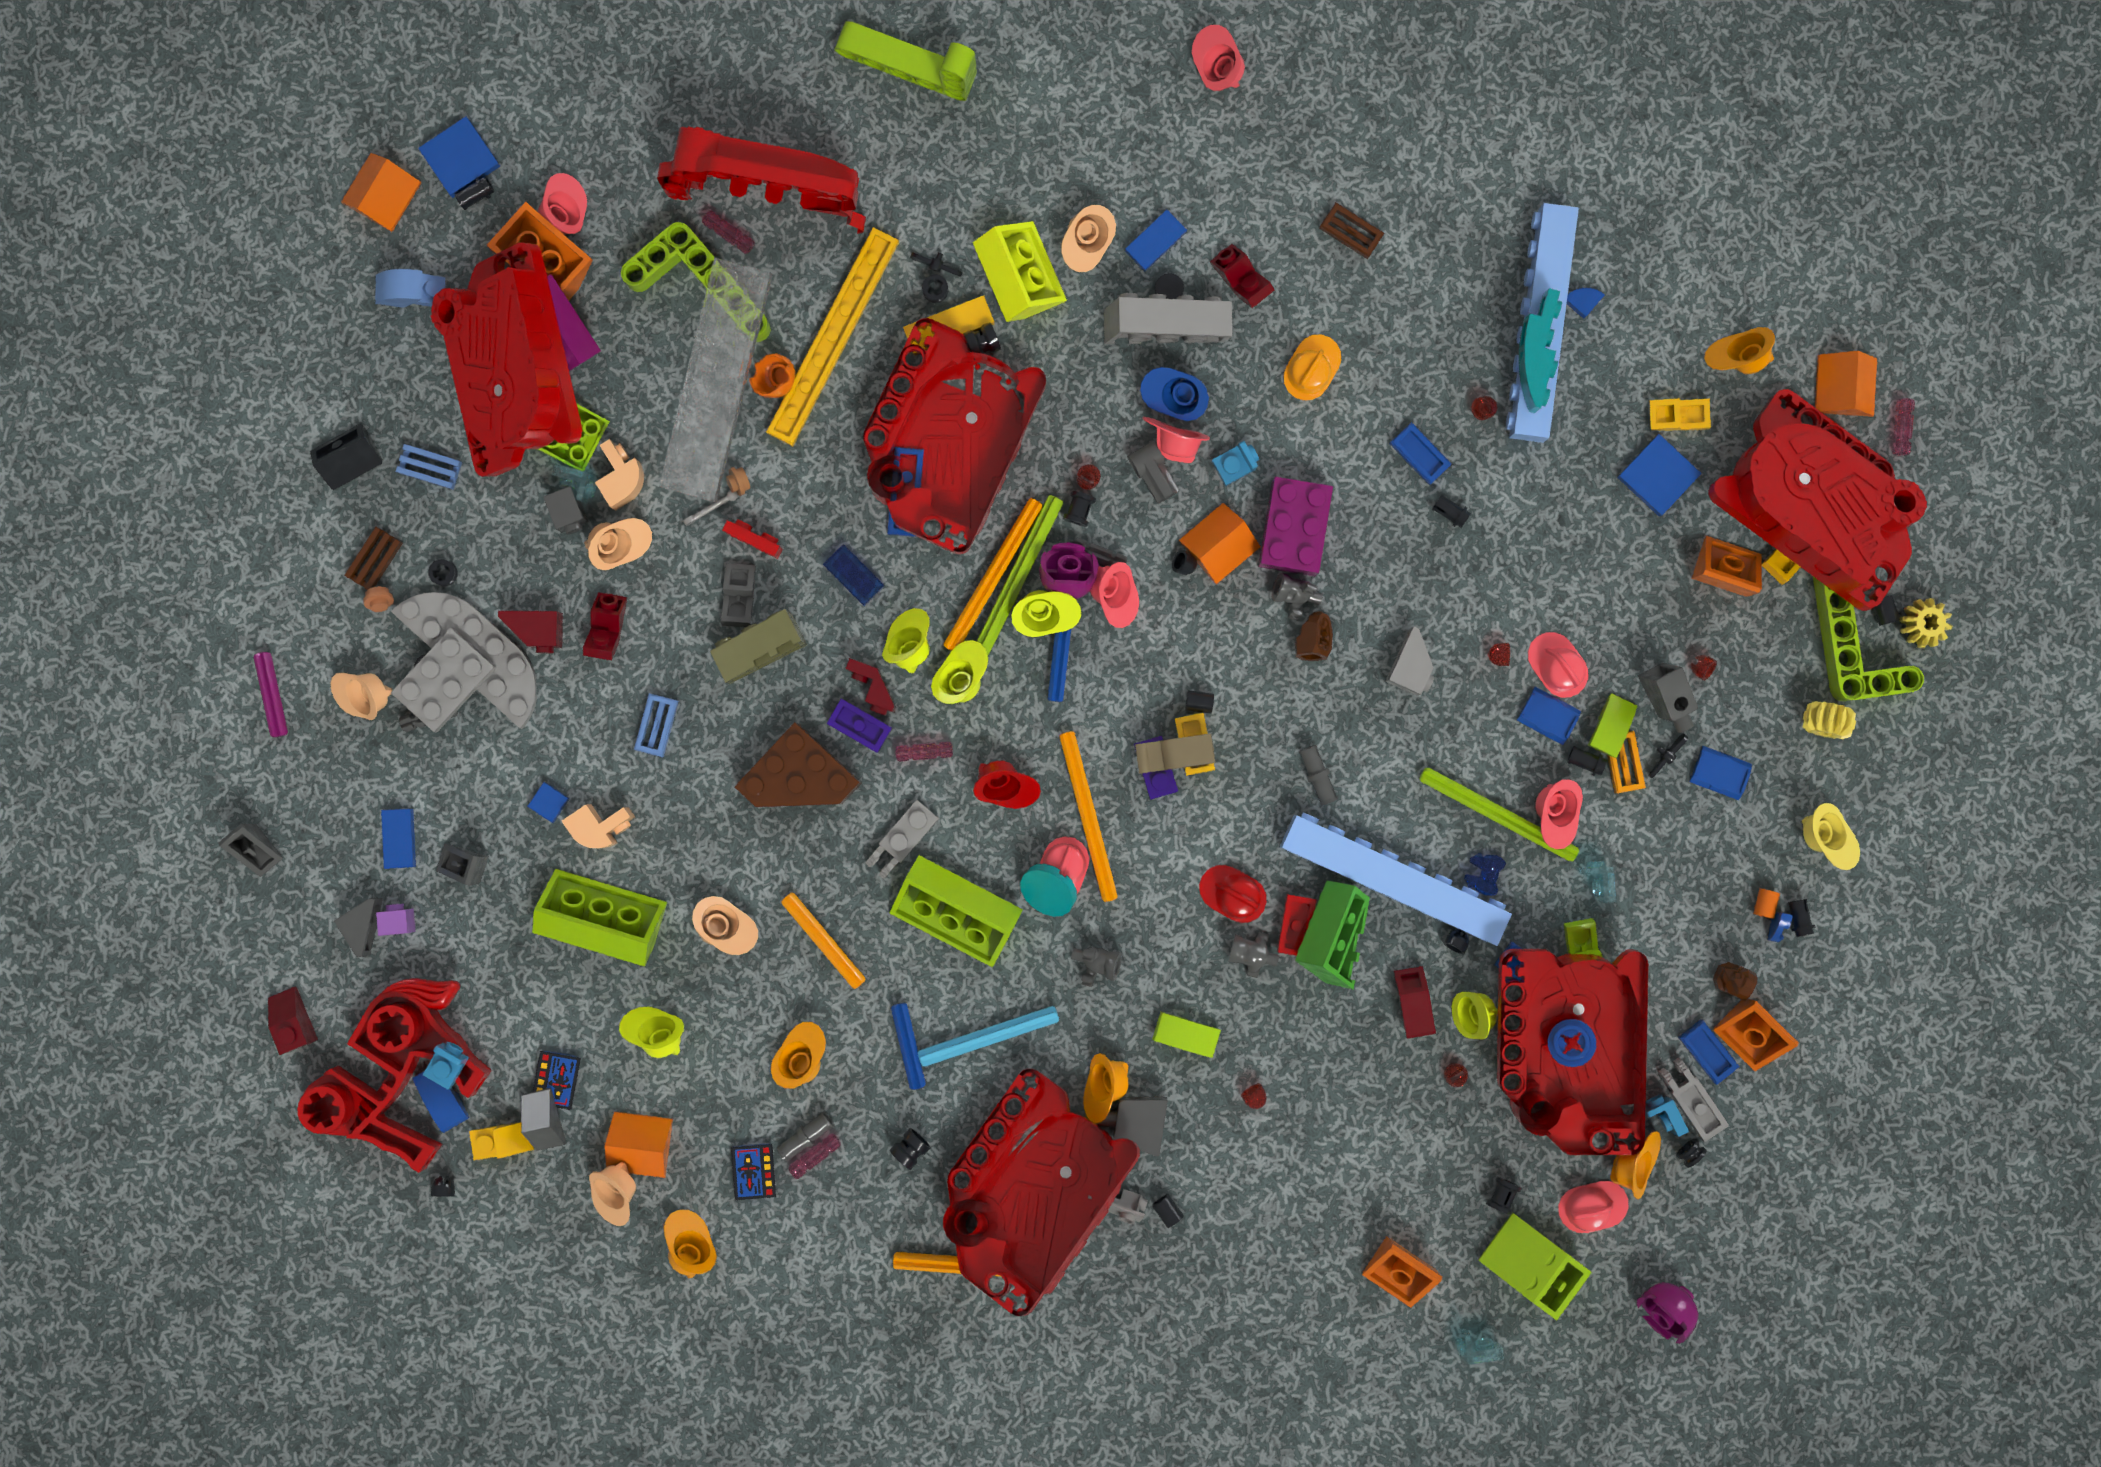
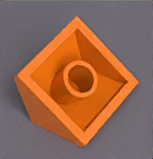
M370 153L341 203L392 232L421 185V182L390 160Z
M1861 351L1818 355L1815 408L1823 414L1873 417L1877 358Z
M1224 503L1179 539V542L1188 552L1193 554L1197 559V563L1216 585L1261 547L1245 521Z
M1706 536L1691 579L1745 597L1758 594L1762 589V554Z
M1748 998L1741 1000L1713 1029L1754 1071L1769 1064L1799 1044L1757 1001Z
M615 1111L604 1145L606 1167L610 1165L616 1166L623 1162L626 1164L629 1174L665 1178L673 1119Z
M1387 1236L1362 1273L1364 1277L1410 1308L1442 1280V1276L1435 1268Z

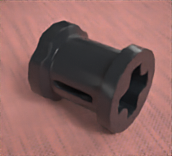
M1072 491V501L1068 513L1064 514L1063 519L1067 522L1087 527L1089 523L1087 517L1091 505L1096 502V498L1082 492Z
M1497 1176L1496 1182L1498 1184L1492 1198L1488 1199L1486 1204L1500 1212L1511 1215V1205L1517 1192H1521L1522 1187Z

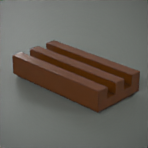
M1336 202L1319 227V229L1367 260L1384 235L1382 231ZM1337 212L1374 236V240L1372 241L1334 216ZM1331 222L1368 246V249L1329 225V223Z
M375 527L344 576L363 586L366 590L375 587L403 543L379 527ZM382 536V539L380 540L377 547L371 554L370 558L368 559V561L362 568L361 572L357 576L356 573L358 572L363 562L369 555L370 551L378 541L379 537ZM390 541L392 545L390 546L385 556L379 563L378 567L370 577L369 581L366 582L364 579L366 578V576L372 569L373 565L379 558L380 554Z

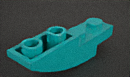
M1551 288L1543 294L1538 314L1530 313L1524 319L1520 335V383L1527 408L1532 413H1536L1541 406H1546L1550 396V389H1547L1548 380L1554 377L1558 366V361L1554 360L1556 351L1545 348V346L1549 347L1554 336V330L1550 329L1553 318H1558L1562 307V301H1558L1560 291Z

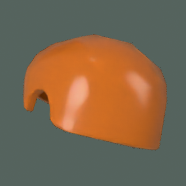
M778 353L768 354L760 362L755 363V375L749 378L750 385L755 393L766 398H780L790 392L794 384L796 371L789 358Z

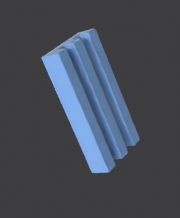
M404 444L403 455H400L399 458L400 465L397 466L395 472L454 490L462 465L461 461ZM413 453L453 465L454 467L453 470H448L409 457ZM407 464L450 476L449 482L406 469Z
M649 693L634 750L664 757L679 701ZM657 701L659 702L648 747H645L643 742L654 702ZM666 704H669L659 747L656 750L654 746Z

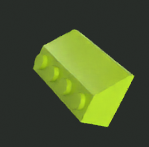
M919 855L906 876L889 913L993 968L1023 909Z
M555 869L534 909L532 933L645 967L654 948L667 902Z

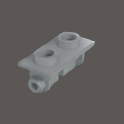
M1123 1189L1120 1199L1115 1198L1108 1211L1118 1215V1219L1122 1222L1135 1224V1221L1141 1222L1145 1214L1139 1212V1210L1145 1211L1148 1200L1143 1199L1141 1194Z

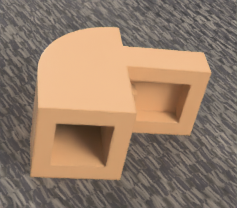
M609 439L602 443L600 447L613 466L614 471L596 481L595 484L608 505L616 511L631 502L640 493L644 483V471L641 463L636 458L626 462L630 457L620 443L615 445Z
M586 804L562 820V823L573 839L579 844L588 848H607L617 844L611 833L615 832L618 835L631 826L629 821L635 818L629 807H623L602 821L592 804Z

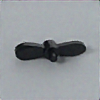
M940 252L932 260L919 254L911 253L910 258L912 260L929 265V269L940 273L942 269L959 277L963 274V272L943 265L944 262L941 261L943 254Z
M1681 734L1670 749L1667 748L1665 750L1661 746L1657 748V751L1661 754V760L1648 775L1650 778H1653L1666 763L1671 764L1676 759L1675 753L1687 742V735Z

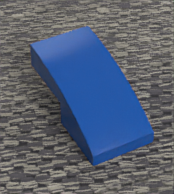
M424 1072L412 1078L426 1108L441 1132L445 1133L469 1118L458 1092L453 1091V1088L448 1090L423 1076Z

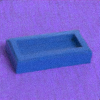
M1166 210L1125 248V252L1145 272L1187 233V229Z
M1412 422L1389 443L1429 485L1451 465L1447 458Z
M413 809L381 810L384 869L416 867Z
M1701 1019L1678 1037L1716 1085L1740 1067L1707 1024Z

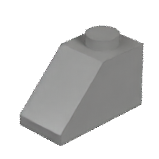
M1412 627L1409 629L1385 681L1416 696L1421 695L1423 691L1428 692L1434 680V676L1431 675L1434 667L1418 628Z

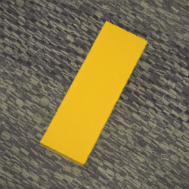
M984 295L927 317L962 334L970 330L978 331L982 325L987 323L995 324ZM916 322L903 327L907 339ZM927 326L925 330H919L922 334L919 344L915 341L912 343L921 346L925 351L928 350L923 344L926 337H933L934 335L931 332L930 326ZM915 351L913 352L914 356L920 354Z

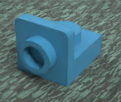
M1242 441L1238 446L1212 459L1211 462L1226 487L1255 471L1258 467L1256 462L1259 461V457L1252 445L1247 446L1245 441Z
M451 1042L436 1045L433 1050L435 1054L423 1073V1076L448 1090L454 1085L469 1058L462 1054L463 1049Z
M1657 1095L1646 1101L1645 1116L1650 1118L1658 1113H1662L1658 1117L1666 1132L1671 1131V1133L1678 1137L1689 1132L1673 1099Z

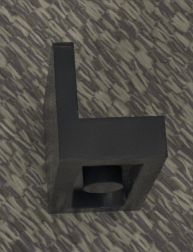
M361 423L310 451L313 467L332 490L382 464V458L370 444L368 432Z

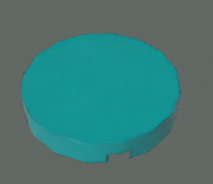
M1036 864L1024 873L1020 881L1021 892L1025 900L1042 914L1052 917L1067 914L1077 900V890L1072 880L1067 875L1066 877L1059 873L1061 870L1054 866Z

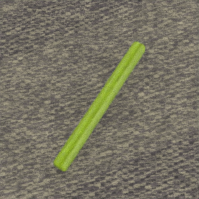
M1049 495L976 641L984 646L987 655L990 654L1063 505V501L1055 496Z
M1425 768L1421 773L1419 780L1422 783L1568 861H1574L1577 857L1579 848L1572 844L1564 849L1549 847L1543 840L1541 827L1431 768Z

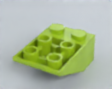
M577 404L582 425L580 440L573 444H561L554 440L537 450L583 473L610 421Z
M1513 1212L1478 1259L1483 1265L1556 1321L1592 1273L1583 1264Z

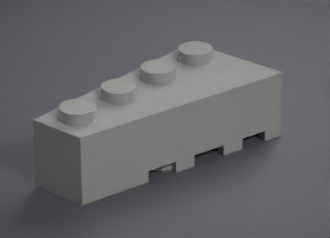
M1124 293L1104 309V344H1115V340L1118 338H1128L1129 344H1141V342L1150 341L1152 338H1156L1158 343L1178 342L1179 337H1184L1185 343L1225 342L1232 337V302L1222 301L1221 297L1212 296L1206 297L1204 300H1194V296L1182 295L1178 296L1177 299H1166V295L1153 294L1149 295V298H1138L1136 293Z

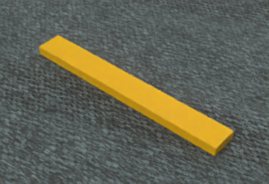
M874 227L872 228L795 376L792 389L785 395L766 431L767 434L792 447L794 446L899 244L898 239Z

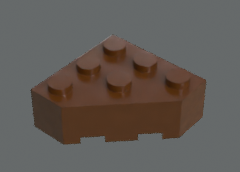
M794 722L737 783L735 788L755 807L843 804L862 782L799 723Z

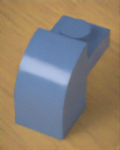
M412 269L383 271L376 274L375 304L401 308L411 304L432 307L435 294L445 288V277L422 274L421 270Z

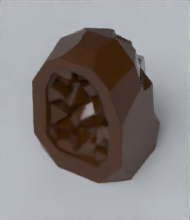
M1318 611L1308 616L1295 641L1296 658L1305 661L1327 660L1332 650L1333 633L1330 618L1326 613Z
M1730 962L1719 965L1713 976L1716 989L1741 1000H1746L1751 996L1758 979L1756 973Z

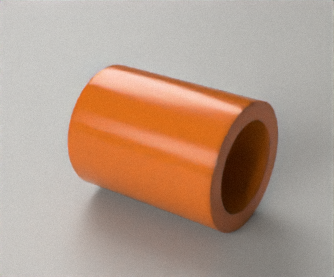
M1759 888L1753 914L1774 919L1780 893Z

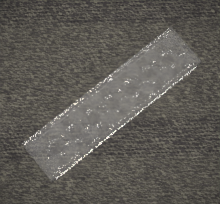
M714 258L659 487L707 501L717 502L773 273Z

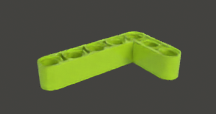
M850 21L844 23L834 49L835 52L845 58L959 101L967 100L977 74L975 53L965 45L955 42L950 43L944 57Z
M676 222L668 226L622 266L621 277L632 291L643 292L682 260L751 341L762 342L770 334V324L765 315L685 223ZM685 233L688 235L687 240L683 244L674 243L675 237L678 234ZM657 252L665 253V258L662 262H652V258ZM698 255L706 256V262L703 265H693L695 257ZM643 271V276L639 281H630L633 272ZM715 278H725V284L722 287H712L711 284ZM739 298L744 300V305L741 309H730L733 300ZM759 320L763 322V327L760 331H749V326L753 321Z
M1813 576L1831 695L1836 700L1845 702L1919 690L1924 683V675L1915 666L1864 672L1854 606ZM1832 594L1838 597L1839 605L1837 608H1834L1830 603V596ZM1836 623L1843 627V635L1841 637L1835 634L1834 626ZM1840 652H1844L1847 655L1848 662L1846 666L1841 665L1839 662ZM1903 673H1906L1910 679L1907 687L1901 681ZM1874 677H1877L1881 682V687L1878 691L1872 685ZM1846 680L1852 685L1850 695H1847L1843 690V684Z

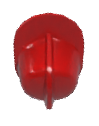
M997 760L988 764L982 763L978 768L979 776L974 785L973 792L974 796L980 801L1018 809L1032 805L1040 796V784L1034 778L1018 773L1013 765L1007 761Z
M1227 865L1214 866L1204 873L1199 884L1200 895L1204 903L1233 921L1239 923L1252 922L1264 912L1267 900L1263 886L1254 878Z

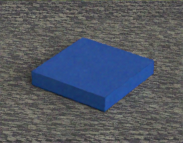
M467 116L418 148L452 198L455 197V193L475 183L477 177L480 179L486 177L501 167Z
M1658 434L1617 478L1660 517L1702 473Z

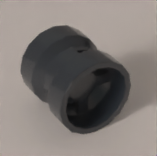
M991 323L982 325L980 331L970 330L963 333L970 352L984 354L986 351L994 353L1001 350Z
M909 1128L904 1134V1139L900 1143H895L890 1152L903 1166L911 1170L917 1164V1158L920 1155H925L931 1149V1146L915 1130Z

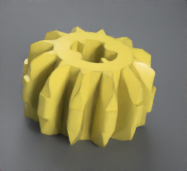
M1929 598L1925 602L1921 599L1915 600L1913 606H1906L1903 610L1907 616L1900 617L1899 620L1901 623L1906 624V627L1902 628L1900 633H1909L1906 642H1916L1918 648H1925L1927 644L1930 647L1938 646V640H1946L1948 636L1944 630H1951L1953 626L1946 623V619H1949L1952 614L1942 613L1945 604L1939 603L1935 605L1934 599Z
M1815 701L1807 704L1803 715V728L1808 733L1823 736L1824 738L1845 739L1851 737L1852 731L1855 729L1856 713L1844 705Z

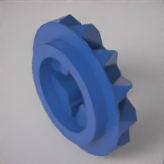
M1568 1019L1559 1022L1553 1027L1548 1037V1048L1552 1057L1558 1063L1567 1067L1583 1066L1592 1059L1597 1048L1596 1037L1592 1029L1584 1022ZM1581 1033L1577 1043L1583 1051L1572 1048L1564 1054L1568 1044L1561 1036L1574 1038L1575 1035L1577 1036Z

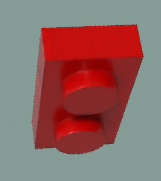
M739 519L735 523L726 521L722 529L724 533L776 559L779 558L783 549L777 545L779 541L777 538L765 532L759 536L751 532L753 528L751 525Z
M1286 894L1277 946L1278 953L1297 956L1298 949L1308 929L1309 921L1314 914L1317 899Z

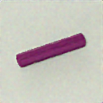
M260 652L254 654L253 658L270 736L275 738L285 736L288 730L271 653Z

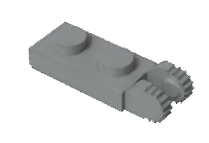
M916 800L881 840L880 846L865 863L871 867L876 864L885 850L890 853L894 858L882 868L879 876L885 879L899 862L902 863L939 818L920 801Z
M1678 1057L1673 1063L1686 1081L1677 1085L1670 1072L1665 1068L1660 1069L1658 1073L1666 1086L1671 1090L1669 1093L1700 1139L1706 1142L1727 1128L1729 1124L1698 1078L1692 1075L1685 1063Z

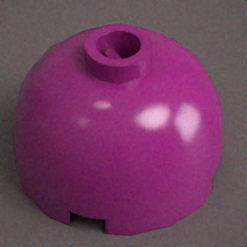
M1058 543L1053 545L1050 551L1047 553L1045 551L1042 554L1039 568L1040 579L1047 592L1058 591L1067 593L1077 600L1084 597L1092 589L1097 578L1099 563L1097 557L1093 553L1091 556L1085 552V547L1080 544Z
M1665 1282L1658 1283L1648 1288L1637 1299V1307L1639 1308L1642 1305L1650 1315L1642 1317L1657 1333L1667 1340L1673 1336L1678 1338L1676 1343H1683L1696 1328L1699 1316L1698 1309L1693 1300V1294L1684 1286Z

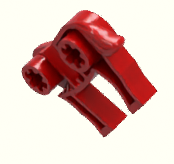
M411 978L395 982L382 991L369 1004L347 1044L388 1071V1076L378 1091H376L340 1066L329 1069L323 1073V1076L311 1083L301 1097L297 1108L301 1124L313 1133L347 1136L346 1138L370 1142L383 1151L398 1155L416 1172L419 1173L425 1170L442 1146V1143L386 1117L385 1112L396 1101L408 1084L420 1057L431 1060L435 1054L434 1048L441 1043H454L463 1049L462 1054L469 1057L455 1081L461 1094L467 1098L476 1095L492 1071L472 1053L462 1036L455 1032L438 1012V1010L449 1006L460 989V982L455 980L433 981Z

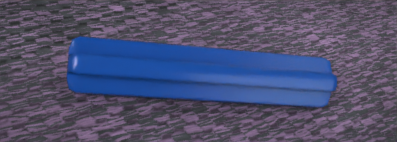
M1071 629L1055 633L1048 690L1049 701L1062 702L1064 698Z
M906 1003L895 1004L891 1007L909 1087L911 1090L920 1089L925 1086L926 1082L918 1057V1049L908 1006Z

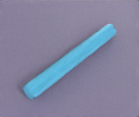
M1050 1006L918 1051V1057L921 1065L926 1067L1058 1023L1059 1016L1056 1008Z

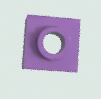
M404 904L386 905V911L376 912L378 936L416 932L414 908L404 909Z

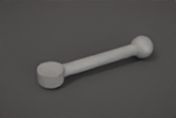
M729 490L725 497L698 513L683 520L684 524L689 526L724 503L735 501L738 493H732Z

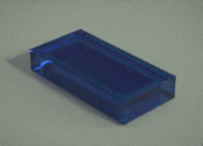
M844 544L823 564L864 607L885 587Z

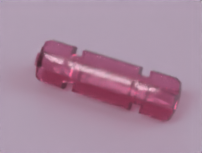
M709 210L702 219L704 226L710 230L714 229L717 235L733 246L737 245V249L741 252L748 254L753 249L755 242L746 234L743 235L742 231L725 219H720L719 215Z
M1910 398L1899 399L1896 404V412L1899 413L1895 416L1894 439H1896V443H1893L1892 452L1897 456H1907L1911 453V442H1909V439H1912L1914 415H1911V412L1914 411L1915 401Z
M939 742V745H936V743L914 744L912 747L901 745L895 749L896 759L901 762L909 761L911 758L913 760L937 759V756L951 758L953 756V746L951 742Z
M833 1133L822 1140V1144L819 1142L800 1157L801 1160L797 1159L788 1167L791 1175L795 1179H799L806 1174L807 1169L811 1170L828 1157L829 1152L833 1153L841 1146V1142Z

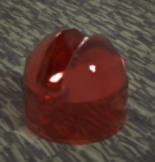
M1490 396L1476 398L1471 406L1472 414L1478 420H1486L1493 417L1498 408L1497 402Z
M1084 465L1077 473V483L1082 489H1093L1098 485L1101 474L1094 465ZM1081 476L1085 477L1086 479H1088V480H1090V481H1092V482H1094V483H1090V482H1088V481L1082 479Z
M1497 643L1493 645L1488 653L1490 661L1497 666H1509L1510 644Z
M1707 655L1696 656L1695 659L1698 660V663L1696 665L1691 663V670L1695 676L1705 681L1714 672L1717 661Z
M1451 1063L1444 1070V1079L1452 1087H1461L1468 1080V1071L1459 1063ZM1463 1071L1464 1075L1453 1082L1451 1081V1077Z
M1260 1083L1250 1086L1241 1094L1245 1104L1253 1109L1262 1108L1267 1100L1266 1092Z

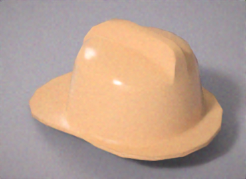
M1090 205L1083 208L1071 219L1061 243V253L1064 262L1070 269L1076 272H1087L1094 269L1100 262L1116 232L1114 216L1107 208L1101 205Z
M637 518L624 519L615 523L605 522L598 524L591 530L588 539L584 542L585 547L588 549V557L591 564L597 569L609 570L636 560L649 549L652 542V531L647 523Z
M336 673L330 683L333 697L341 709L352 716L368 720H374L377 717V712L387 705L388 696L393 691L392 688L384 685L379 677L372 673L360 675Z
M711 896L702 899L695 906L692 922L695 930L704 942L715 946L720 951L729 955H741L754 948L758 940V929L755 922L722 897Z
M620 1162L616 1166L610 1165L601 1172H592L589 1175L592 1201L596 1210L606 1221L616 1226H623L629 1221V1202L636 1191V1183L629 1175L626 1164Z

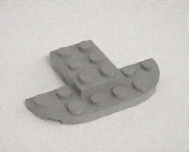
M431 592L410 597L391 611L432 648L397 685L391 694L433 732L437 733L476 690L520 729L525 727L533 714L537 702L534 668L526 654L474 606L450 594Z

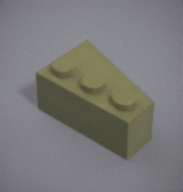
M784 609L773 613L759 624L755 623L742 629L741 634L732 639L729 636L716 642V648L711 650L710 653L725 683L731 684L807 646V643L793 615Z

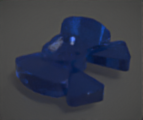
M1478 853L1471 857L1469 862L1482 869L1480 876L1466 874L1464 880L1468 888H1475L1476 891L1486 896H1495L1498 893L1496 881L1499 872L1504 869L1506 862L1497 855H1485L1483 857L1481 853Z

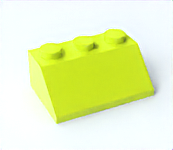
M1033 221L994 226L972 242L1006 322L1026 319L1067 301Z

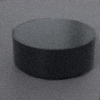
M1164 274L1156 281L1155 294L1166 295V299H1177L1178 296L1183 295L1184 284L1182 279L1176 274Z

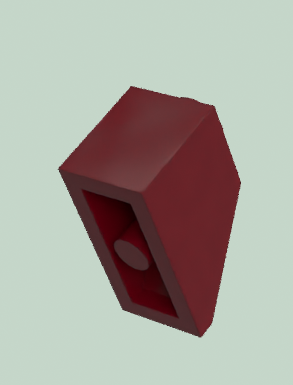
M498 611V617L526 646L536 648V653L553 654L554 648H562L563 613L558 611Z
M296 986L268 998V1028L279 1055L292 1052L318 1041Z

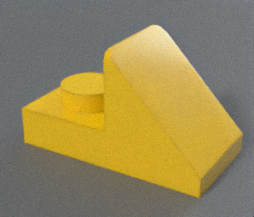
M521 1122L469 1131L474 1160L492 1157L499 1159L534 1150V1147L521 1133Z

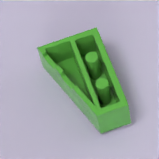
M1327 880L1319 896L1314 914L1309 921L1308 929L1298 949L1295 961L1327 984L1354 990L1355 980H1351L1353 962H1359L1360 953L1355 952L1358 934L1364 933L1370 897L1355 885Z

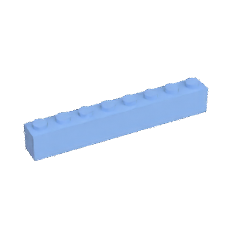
M1543 203L1538 212L1533 213L1531 229L1535 230L1534 240L1530 241L1527 257L1532 258L1531 268L1526 270L1524 277V286L1528 287L1527 298L1523 297L1520 315H1524V319L1530 313L1537 315L1543 294L1549 288L1560 291L1558 301H1562V307L1558 318H1553L1550 329L1554 330L1551 345L1549 347L1545 346L1547 349L1556 351L1554 360L1558 361V366L1554 377L1548 380L1547 389H1550V396L1546 406H1541L1536 413H1532L1527 408L1522 392L1519 375V355L1515 356L1513 372H1517L1516 384L1512 383L1509 393V400L1513 401L1512 412H1508L1506 418V429L1510 430L1509 438L1544 443L1550 437L1578 207ZM1519 326L1517 332V344L1520 343L1522 326Z
M1303 812L1301 817L1293 816L1280 844V848L1485 942L1498 946L1512 915L1505 911V904L1492 898L1487 903L1478 898L1479 892L1465 886L1462 887V890L1452 887V880L1436 874L1435 878L1424 874L1426 868L1411 861L1408 866L1397 861L1398 855L1385 849L1380 854L1371 849L1372 843L1356 837L1355 841L1345 838L1346 832L1335 826L1329 825L1328 829L1317 825L1319 819Z

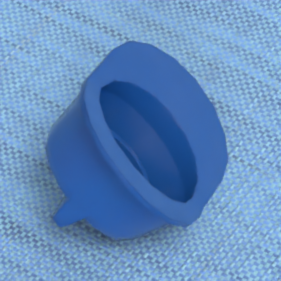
M1160 367L1148 372L1141 382L1140 392L1143 401L1148 407L1157 412L1179 420L1191 421L1203 415L1208 407L1209 396L1207 388L1202 381L1193 375L1172 368Z

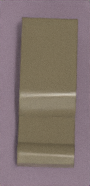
M1211 733L1135 744L1139 774L1216 763Z

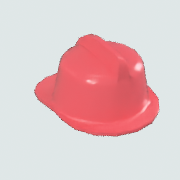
M1209 25L1203 28L1196 35L1192 45L1193 60L1203 83L1213 91L1239 87V81L1244 74L1245 64L1232 35L1226 28L1220 25Z
M556 173L549 178L546 184L538 213L564 235L578 233L582 229L587 208V197L583 187L572 176L565 173Z
M1143 417V420L1157 427V447L1161 454L1171 461L1192 463L1201 441L1210 439L1209 436L1196 431L1176 428L1156 419Z
M1124 562L1098 567L1097 578L1090 593L1093 599L1101 604L1109 624L1116 628H1124L1135 619L1139 608V596L1131 569Z
M1546 632L1537 636L1531 642L1528 650V661L1544 686L1553 695L1567 698L1579 694L1584 689L1588 680V668L1581 655L1565 636L1555 632Z
M1570 779L1560 780L1555 784H1548L1536 798L1535 808L1538 816L1541 818V834L1545 843L1553 849H1564L1570 845L1578 829L1583 795L1577 782Z
M1065 836L1056 838L1049 843L1040 864L1051 865L1061 870L1059 873L1064 877L1067 875L1072 880L1078 894L1088 869L1089 855L1082 842Z
M1598 1181L1577 1186L1568 1190L1561 1197L1559 1216L1562 1223L1569 1230L1577 1233H1590L1610 1228L1619 1224L1626 1216L1629 1208L1628 1197L1623 1188L1611 1181Z

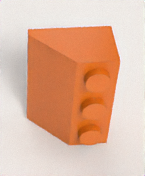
M525 202L490 240L487 246L495 255L520 242L538 245L542 252L547 276H553L569 301L579 290L593 260ZM507 259L505 264L510 267L509 260Z

